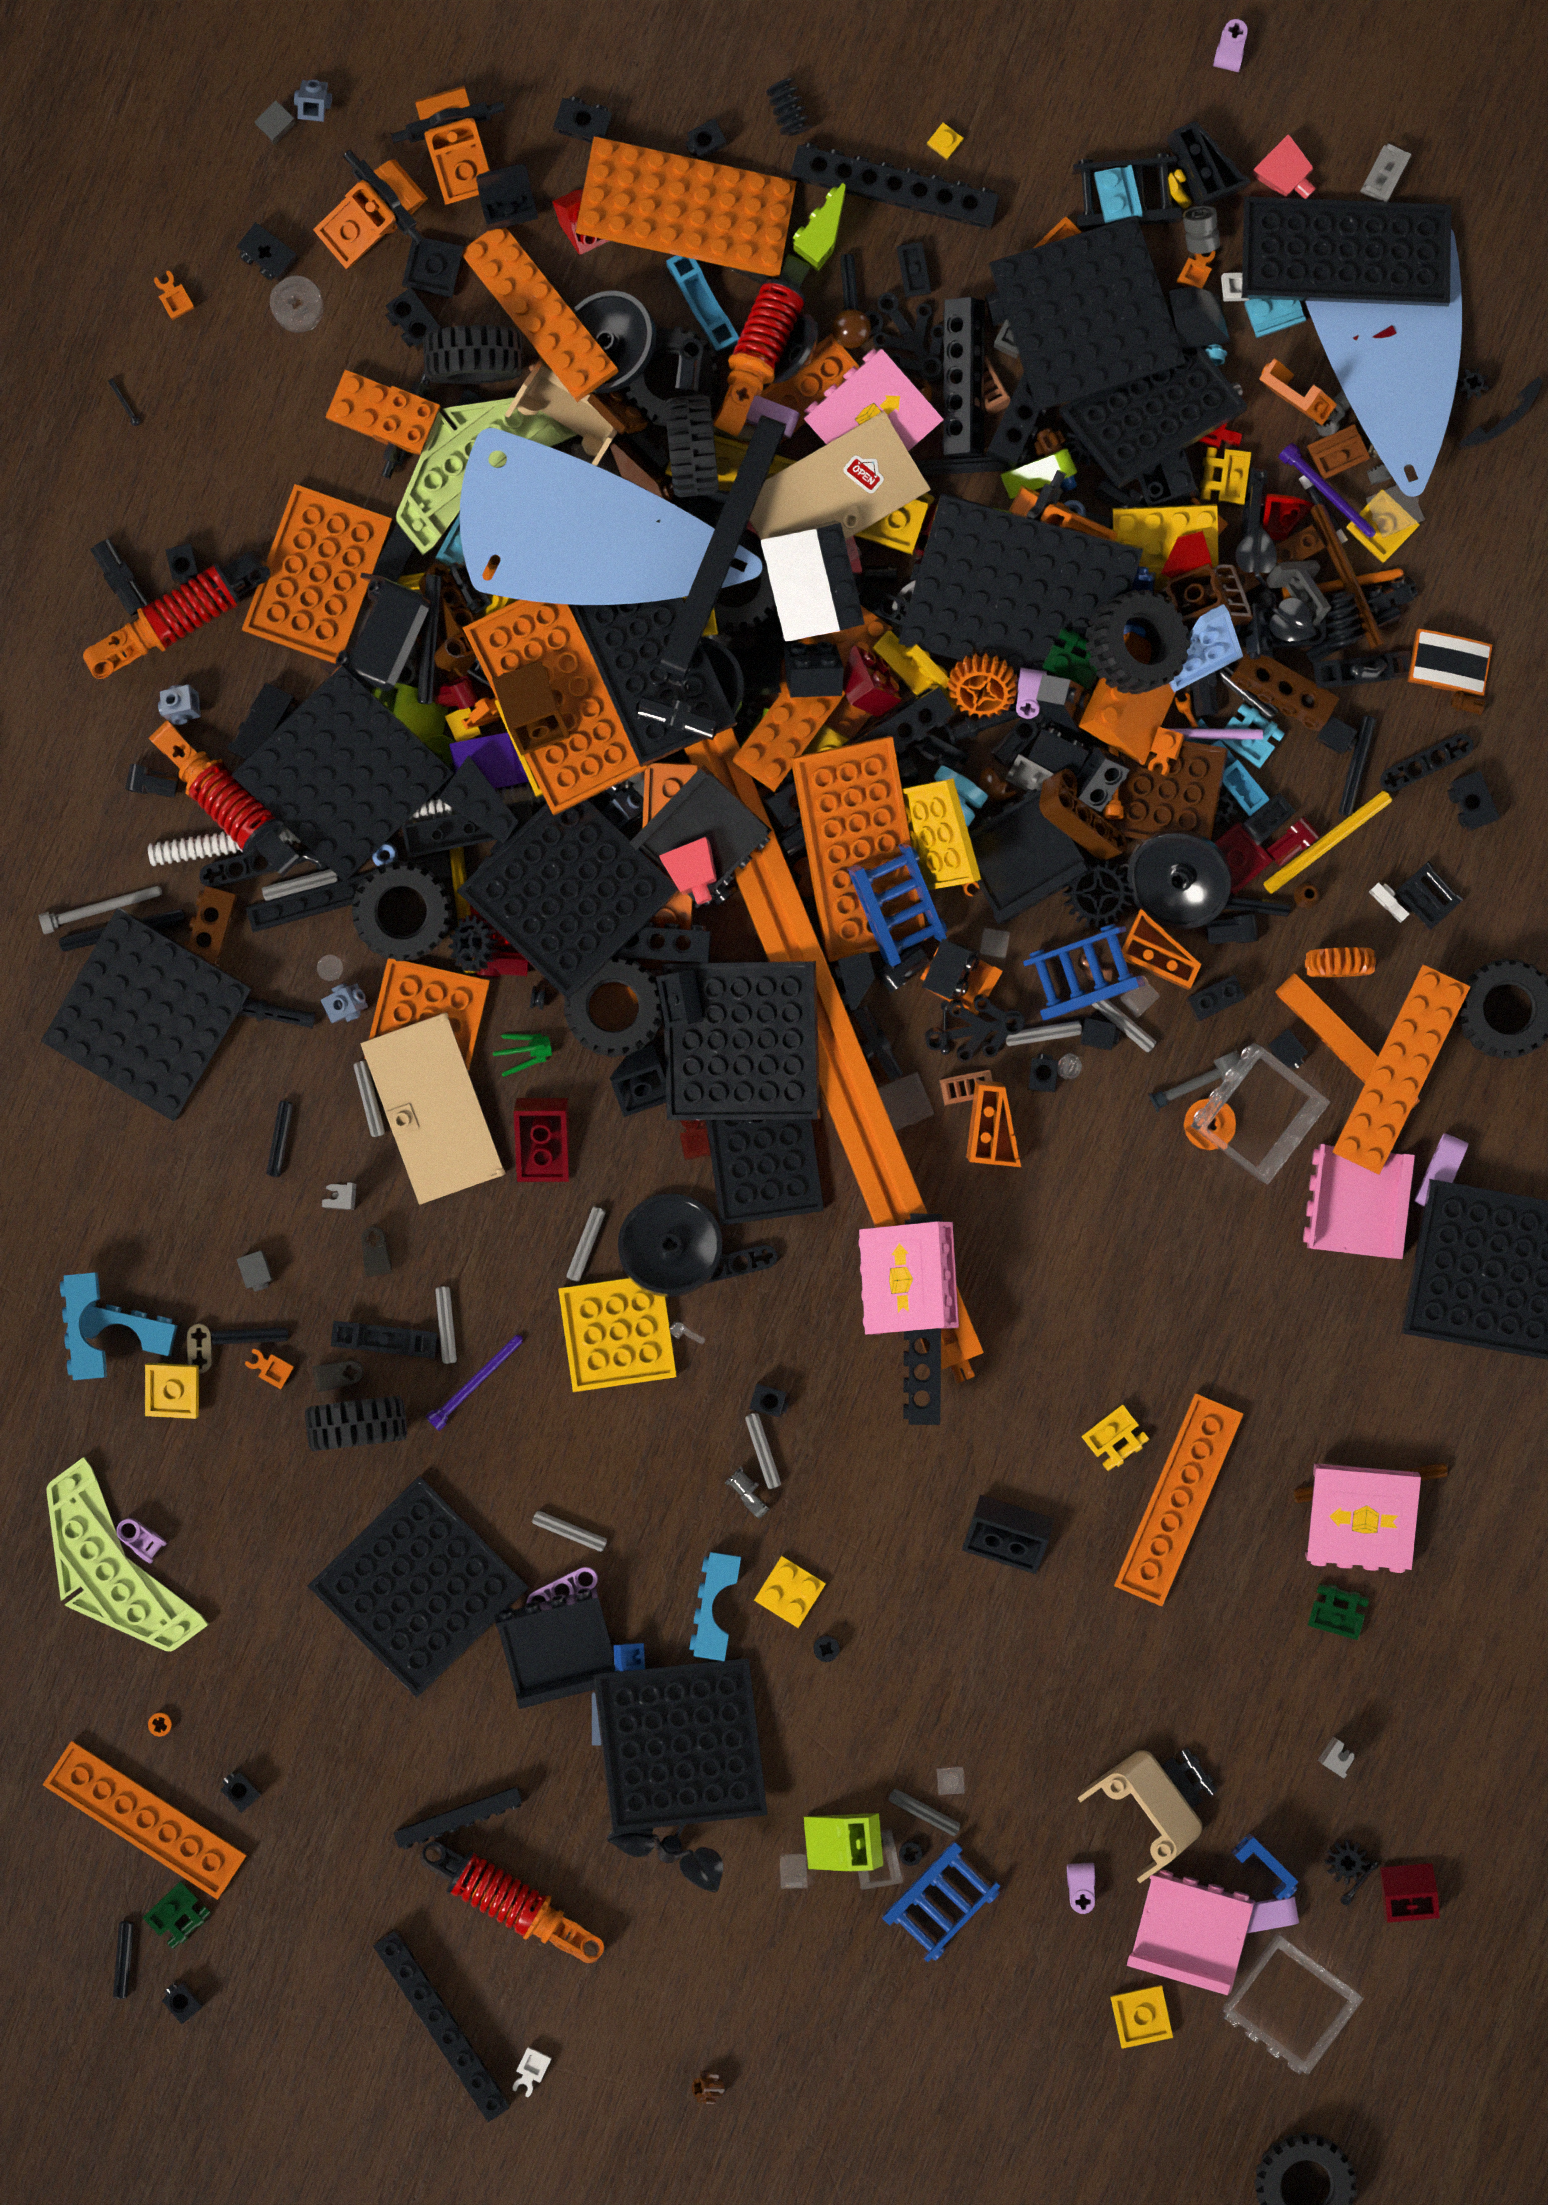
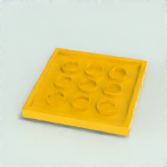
M1217 504L1112 508L1113 530L1118 533L1115 540L1142 547L1143 552L1138 566L1148 567L1149 572H1156L1154 594L1160 589L1167 587L1166 580L1171 579L1161 574V571L1178 536L1203 530L1212 566H1218Z
M954 779L902 788L911 847L915 848L920 861L917 864L927 889L932 890L981 880Z
M630 1278L558 1289L573 1392L677 1377L665 1297L642 1290Z

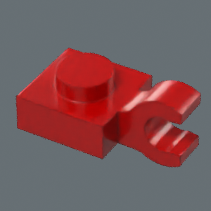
M1226 423L1197 442L1220 448L1221 442L1224 441L1239 447L1242 434L1226 430Z

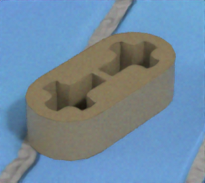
M203 1324L193 1325L187 1334L188 1365H194L193 1359H198V1350H202V1358L207 1359V1364H204L202 1369H199V1374L210 1370L213 1362L211 1330ZM197 1328H201V1331L207 1335L206 1338L202 1339V1347H198L197 1339L192 1337L193 1333H197Z

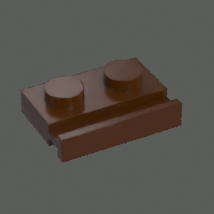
M618 390L597 394L593 392L587 400L620 435H623L625 431L627 433L642 431L648 424V421L641 415V412L633 407Z

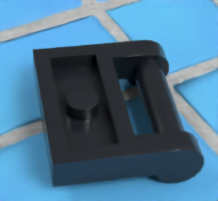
M1430 861L1395 891V894L1429 931L1464 900L1460 894H1456L1432 869L1434 866ZM1423 876H1426L1449 901L1447 905L1443 906L1420 881Z

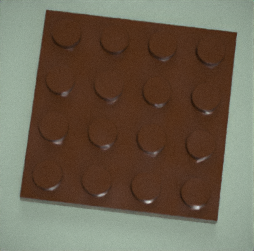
M1183 741L1177 760L1169 758L1170 771L1167 776L1161 774L1163 770L1162 764H1157L1154 772L1148 769L1150 761L1156 758L1157 754L1150 751L1145 764L1141 765L1122 753L1121 759L1130 770L1125 781L1118 787V801H1121V806H1123V818L1108 820V823L1119 830L1124 837L1144 841L1159 832L1177 829L1192 831L1211 840L1228 749Z

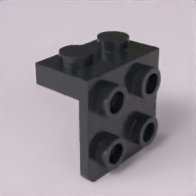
M525 164L487 171L476 176L481 208L488 231L538 219L531 193L528 170Z

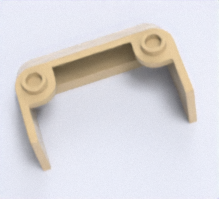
M542 358L521 386L505 414L509 418L516 408L527 416L536 415L539 411L544 412L584 437L581 444L589 456L595 457L592 462L595 466L598 465L618 433L587 401L591 393L579 402H576Z
M1145 1750L1137 1751L1085 1787L1078 1796V1800L1082 1802L1100 1788L1112 1799H1122L1131 1793L1161 1833V1836L1153 1841L1150 1849L1155 1861L1141 1870L1137 1877L1139 1883L1175 1859L1200 1836L1202 1831V1823L1154 1756Z

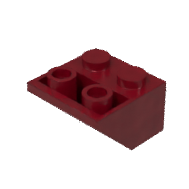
M856 645L851 648L844 671L843 689L850 705L880 717L902 701L898 692L899 685L889 673L890 666L882 656L878 657L869 650H864Z
M1432 1863L1380 1867L1384 1920L1387 1923L1440 1918L1438 1891Z

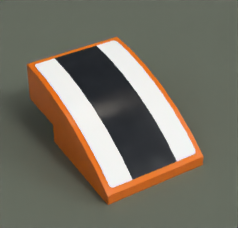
M1418 628L1415 635L1408 682L1428 685L1437 689L1455 692L1462 691L1466 694L1484 696L1492 645L1464 637Z

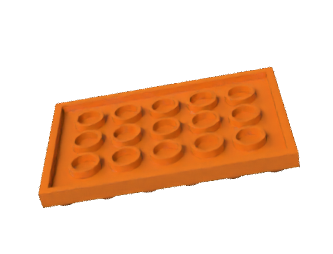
M294 484L266 561V565L270 570V577L265 583L257 586L242 631L336 664L337 655L347 648L367 593L369 582L360 578L361 573L373 575L372 572L381 555L393 519Z

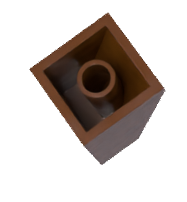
M542 661L527 664L525 667L503 673L492 679L507 727L521 756L570 738Z

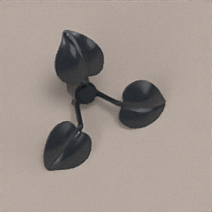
M1261 527L1256 528L1240 542L1236 550V561L1241 570L1247 573L1255 571V577L1264 587V591H1261L1256 598V604L1266 606L1269 612L1275 613L1270 619L1269 627L1277 638L1285 641H1302L1315 636L1316 630L1308 606L1297 598L1283 600L1278 592L1271 591V588L1261 577L1260 572L1270 573L1274 570L1277 563V550L1267 531ZM1242 625L1234 627L1236 636L1239 634Z
M679 1825L675 1835L664 1837L662 1842H660L658 1835L652 1834L654 1828L616 1833L610 1832L607 1837L608 1842L633 1857L647 1856L655 1846L658 1849V1857L662 1862L673 1863L680 1859V1871L691 1883L710 1892L716 1893L719 1890L723 1874V1860L715 1850L708 1847H700L695 1852L691 1849L680 1852L682 1843L679 1836L685 1825Z

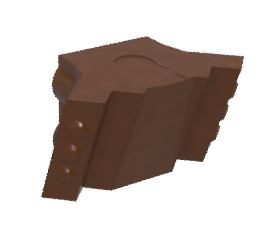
M1209 563L1166 580L1167 587L1157 592L1164 596L1165 602L1170 600L1175 605L1174 610L1176 612L1180 611L1184 618L1181 621L1184 626L1187 625L1189 633L1200 616L1223 604L1229 611L1234 627L1236 625L1247 626L1253 618L1234 565L1221 564L1211 568Z

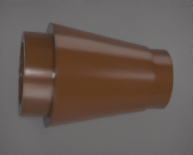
M1302 883L1295 889L1294 900L1298 906L1309 909L1318 903L1320 893L1315 885ZM1309 889L1313 894L1311 899L1305 897V890Z

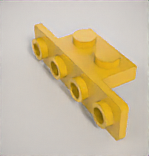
M891 630L886 631L872 646L877 655L885 659L896 675L916 695L931 685L939 686L954 711L959 705H953V698L949 697V691L946 689L950 680L947 677L948 673L940 665H936L930 659L928 651L922 650L917 644L908 648L905 645L898 644V637Z

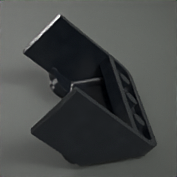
M361 573L360 578L369 582L367 589L368 597L375 602L355 648L342 650L337 655L335 665L322 662L320 667L332 673L342 664L367 688L387 692L395 686L430 608V598L385 577Z

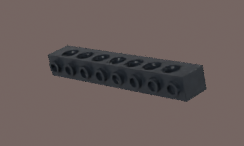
M811 143L797 146L790 173V180L829 190L834 186L839 188L844 183L846 185L845 194L991 230L999 195L994 194L995 191L989 188L980 187L979 190L969 188L970 185L965 182L955 181L954 184L945 182L944 178L938 175L925 177L919 175V171L905 168L904 171L894 169V165L890 163L879 162V165L869 163V159L862 156H854V159L844 156V153L834 149H829V152L819 150V146ZM818 160L824 161L827 168L824 171H816L812 167L813 163ZM841 167H848L851 169L852 174L847 178H843L838 175L837 171ZM867 173H873L877 177V181L873 184H867L863 181V176ZM897 179L902 183V187L896 191L891 190L888 187V182ZM916 186H923L927 189V194L923 197H918L913 193V189ZM942 192H948L953 199L949 203H942L938 199V195ZM972 198L978 205L975 209L969 210L964 207V200Z
M931 685L839 747L892 736L897 756L907 749L906 745L913 740L917 742L925 738L929 734L927 731L934 726L938 728L946 724L950 720L949 716L955 712L940 687ZM926 708L928 717L925 721L921 722L919 720V712ZM904 722L907 727L906 733L899 736L897 728ZM794 777L780 785L775 792L771 791L761 798L775 823L782 827H790L800 820L799 816H801L799 804L796 807H791L790 805L791 797L797 794Z
M910 1214V1219H905V1225L942 1222V1214ZM941 1328L904 1331V1340H909V1351H904L903 1362L904 1367H909V1377H903V1393H908V1403H903V1419H908V1425H940ZM925 1338L929 1341L930 1348L926 1353L916 1351L915 1342L917 1339ZM920 1364L926 1365L930 1370L929 1376L924 1380L918 1379L914 1373L915 1368ZM918 1391H926L929 1395V1402L925 1406H918L914 1401V1396Z
M396 1928L375 1942L373 1945L374 1949L486 2121L490 2122L510 2109V2101L398 1929Z

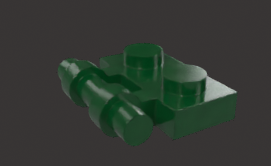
M1062 628L1058 638L1066 642L1063 647L1053 643L1042 668L1065 679L1072 680L1090 690L1097 676L1095 665L1091 666L1089 658H1091L1090 652H1086L1085 656H1081L1072 651L1074 646L1086 651L1085 643L1089 641L1080 637V633L1072 630L1070 632Z
M1319 1583L1316 1593L1326 1595L1324 1603L1313 1601L1307 1626L1358 1640L1365 1615L1356 1613L1357 1605L1367 1607L1369 1597L1360 1595L1359 1591L1352 1590L1350 1592L1339 1589L1335 1584L1329 1583V1585ZM1334 1598L1348 1602L1347 1610L1332 1606Z
M180 1881L142 1918L160 1937L169 1930L173 1936L167 1941V1944L172 1949H175L180 1943L184 1944L189 1939L188 1935L197 1926L201 1927L206 1922L205 1919L212 1912L205 1905L198 1912L195 1911L192 1906L199 1899ZM183 1914H186L190 1920L179 1928L175 1922Z

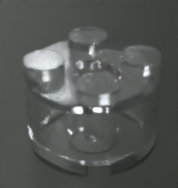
M289 276L276 285L271 292L270 307L278 324L284 329L301 333L314 329L320 322L324 313V301L317 286L308 278ZM297 299H300L303 305L299 306L298 309H294L291 304H295Z

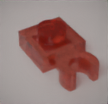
M680 1120L683 1128L687 1130V1132L680 1133L685 1161L710 1156L706 1129H698L701 1120H695L693 1123Z

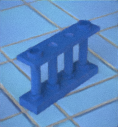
M904 843L898 845L902 853L901 856L869 871L857 864L847 868L883 960L892 967L901 963L899 957L901 950L931 936H934L940 942L942 939H947L945 935L947 932L946 924L937 915L918 867L919 856L914 847L911 848V846ZM904 865L907 866L911 879L879 894L873 892L871 884L874 879ZM916 889L921 901L920 903L888 918L886 916L883 917L880 910L883 903ZM925 912L930 926L898 941L892 940L889 931L892 930L893 926Z
M1111 924L1101 928V934L1045 953L1044 949L1029 954L1031 959L1023 961L1024 966L1036 965L1048 1003H1046L1047 1008L1040 1011L1043 1021L1145 986L1142 976L1134 977L1133 973H1129L1117 934L1126 932L1125 926L1116 927V924ZM1106 938L1120 976L1118 978L1119 983L1111 986L1109 982L1105 981L1093 943ZM1081 947L1084 949L1096 984L1094 986L1095 991L1088 994L1085 993V990L1081 989L1069 954L1070 951ZM1056 956L1060 957L1072 992L1070 995L1071 1000L1063 1003L1061 998L1058 999L1045 962V960Z
M955 1841L940 1854L882 1915V1919L889 1926L893 1922L896 1924L900 1923L928 1950L923 1956L927 1962L931 1958L936 1961L946 1950L943 1946L986 1901L990 1904L1000 1894L997 1890L1000 1884L996 1880L989 1886L961 1859L962 1855L960 1852L962 1847ZM947 1865L950 1867L954 1866L982 1893L972 1905L943 1878L944 1874L942 1871ZM929 1884L932 1886L936 1885L964 1912L954 1924L925 1897L926 1894L923 1891ZM911 1903L914 1905L918 1904L946 1931L936 1943L907 1916L908 1913L905 1909Z

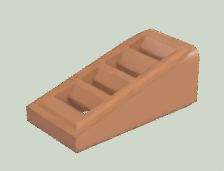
M986 355L984 368L987 367L988 371L984 372V380L991 376L993 379L984 384V392L995 386L998 387V389L984 395V407L989 416L1007 408L1011 399Z
M986 1070L939 1080L944 1106L973 1100L974 1094L971 1093L969 1080L974 1079L975 1082L979 1080V1077H984L985 1081L993 1082L991 1071ZM960 1081H964L967 1096L961 1095ZM950 1083H954L957 1098H951Z

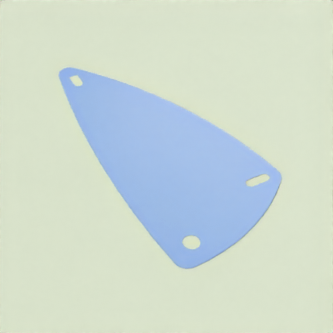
M1452 229L1449 307L1305 301L1331 366L1358 420L1401 491L1411 497L1418 496L1424 491L1435 465L1449 421L1458 377L1462 335V296L1458 253ZM1391 325L1397 333L1391 337L1373 338L1374 335ZM1359 335L1357 341L1353 339V337ZM1407 464L1414 467L1418 480L1408 482L1404 472V467Z
M487 428L478 434L466 465L460 498L462 549L471 583L475 589L483 593L507 598L573 605L633 604L688 596L715 530L713 527L638 485L559 450L496 428ZM493 451H502L507 457L506 464L500 468L493 467L489 463V455ZM739 545L734 558L748 564L744 572L730 566L722 588L756 578L762 571L761 560ZM498 555L501 560L492 579L484 580L482 574L491 556Z

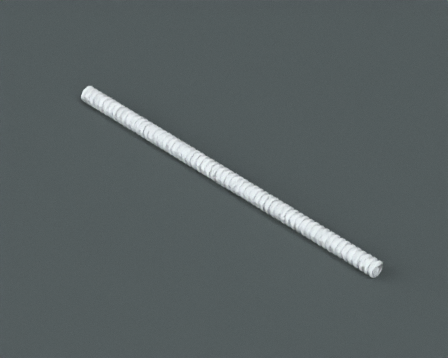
M628 779L625 780L619 790L626 788V791H628L631 787L630 781ZM526 783V786L518 784V787L515 788L514 785H511L508 789L504 786L502 790L495 788L507 804L526 800L531 801V806L536 802L538 805L542 801L547 803L544 795L536 797L530 783ZM430 798V801L425 802L405 823L412 824L413 822L427 821L460 813L440 799L434 800V798ZM283 825V829L281 834L279 835V838L284 843L288 842L289 845L293 844V841L301 843V841L287 827ZM225 831L221 832V835L213 833V836L205 834V837L198 835L196 839L193 837H189V840L181 838V841L174 839L171 843L167 840L165 844L157 842V845L149 843L148 855L152 866H156L157 863L164 865L167 861L171 864L174 860L178 863L181 859L188 861L189 858L196 860L199 856L203 859L205 855L212 857L213 854L220 856L221 853L228 855L230 851L233 854L237 853V850L243 851Z

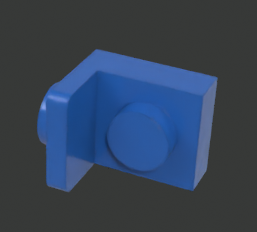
M644 1643L614 1645L615 1672L645 1669Z

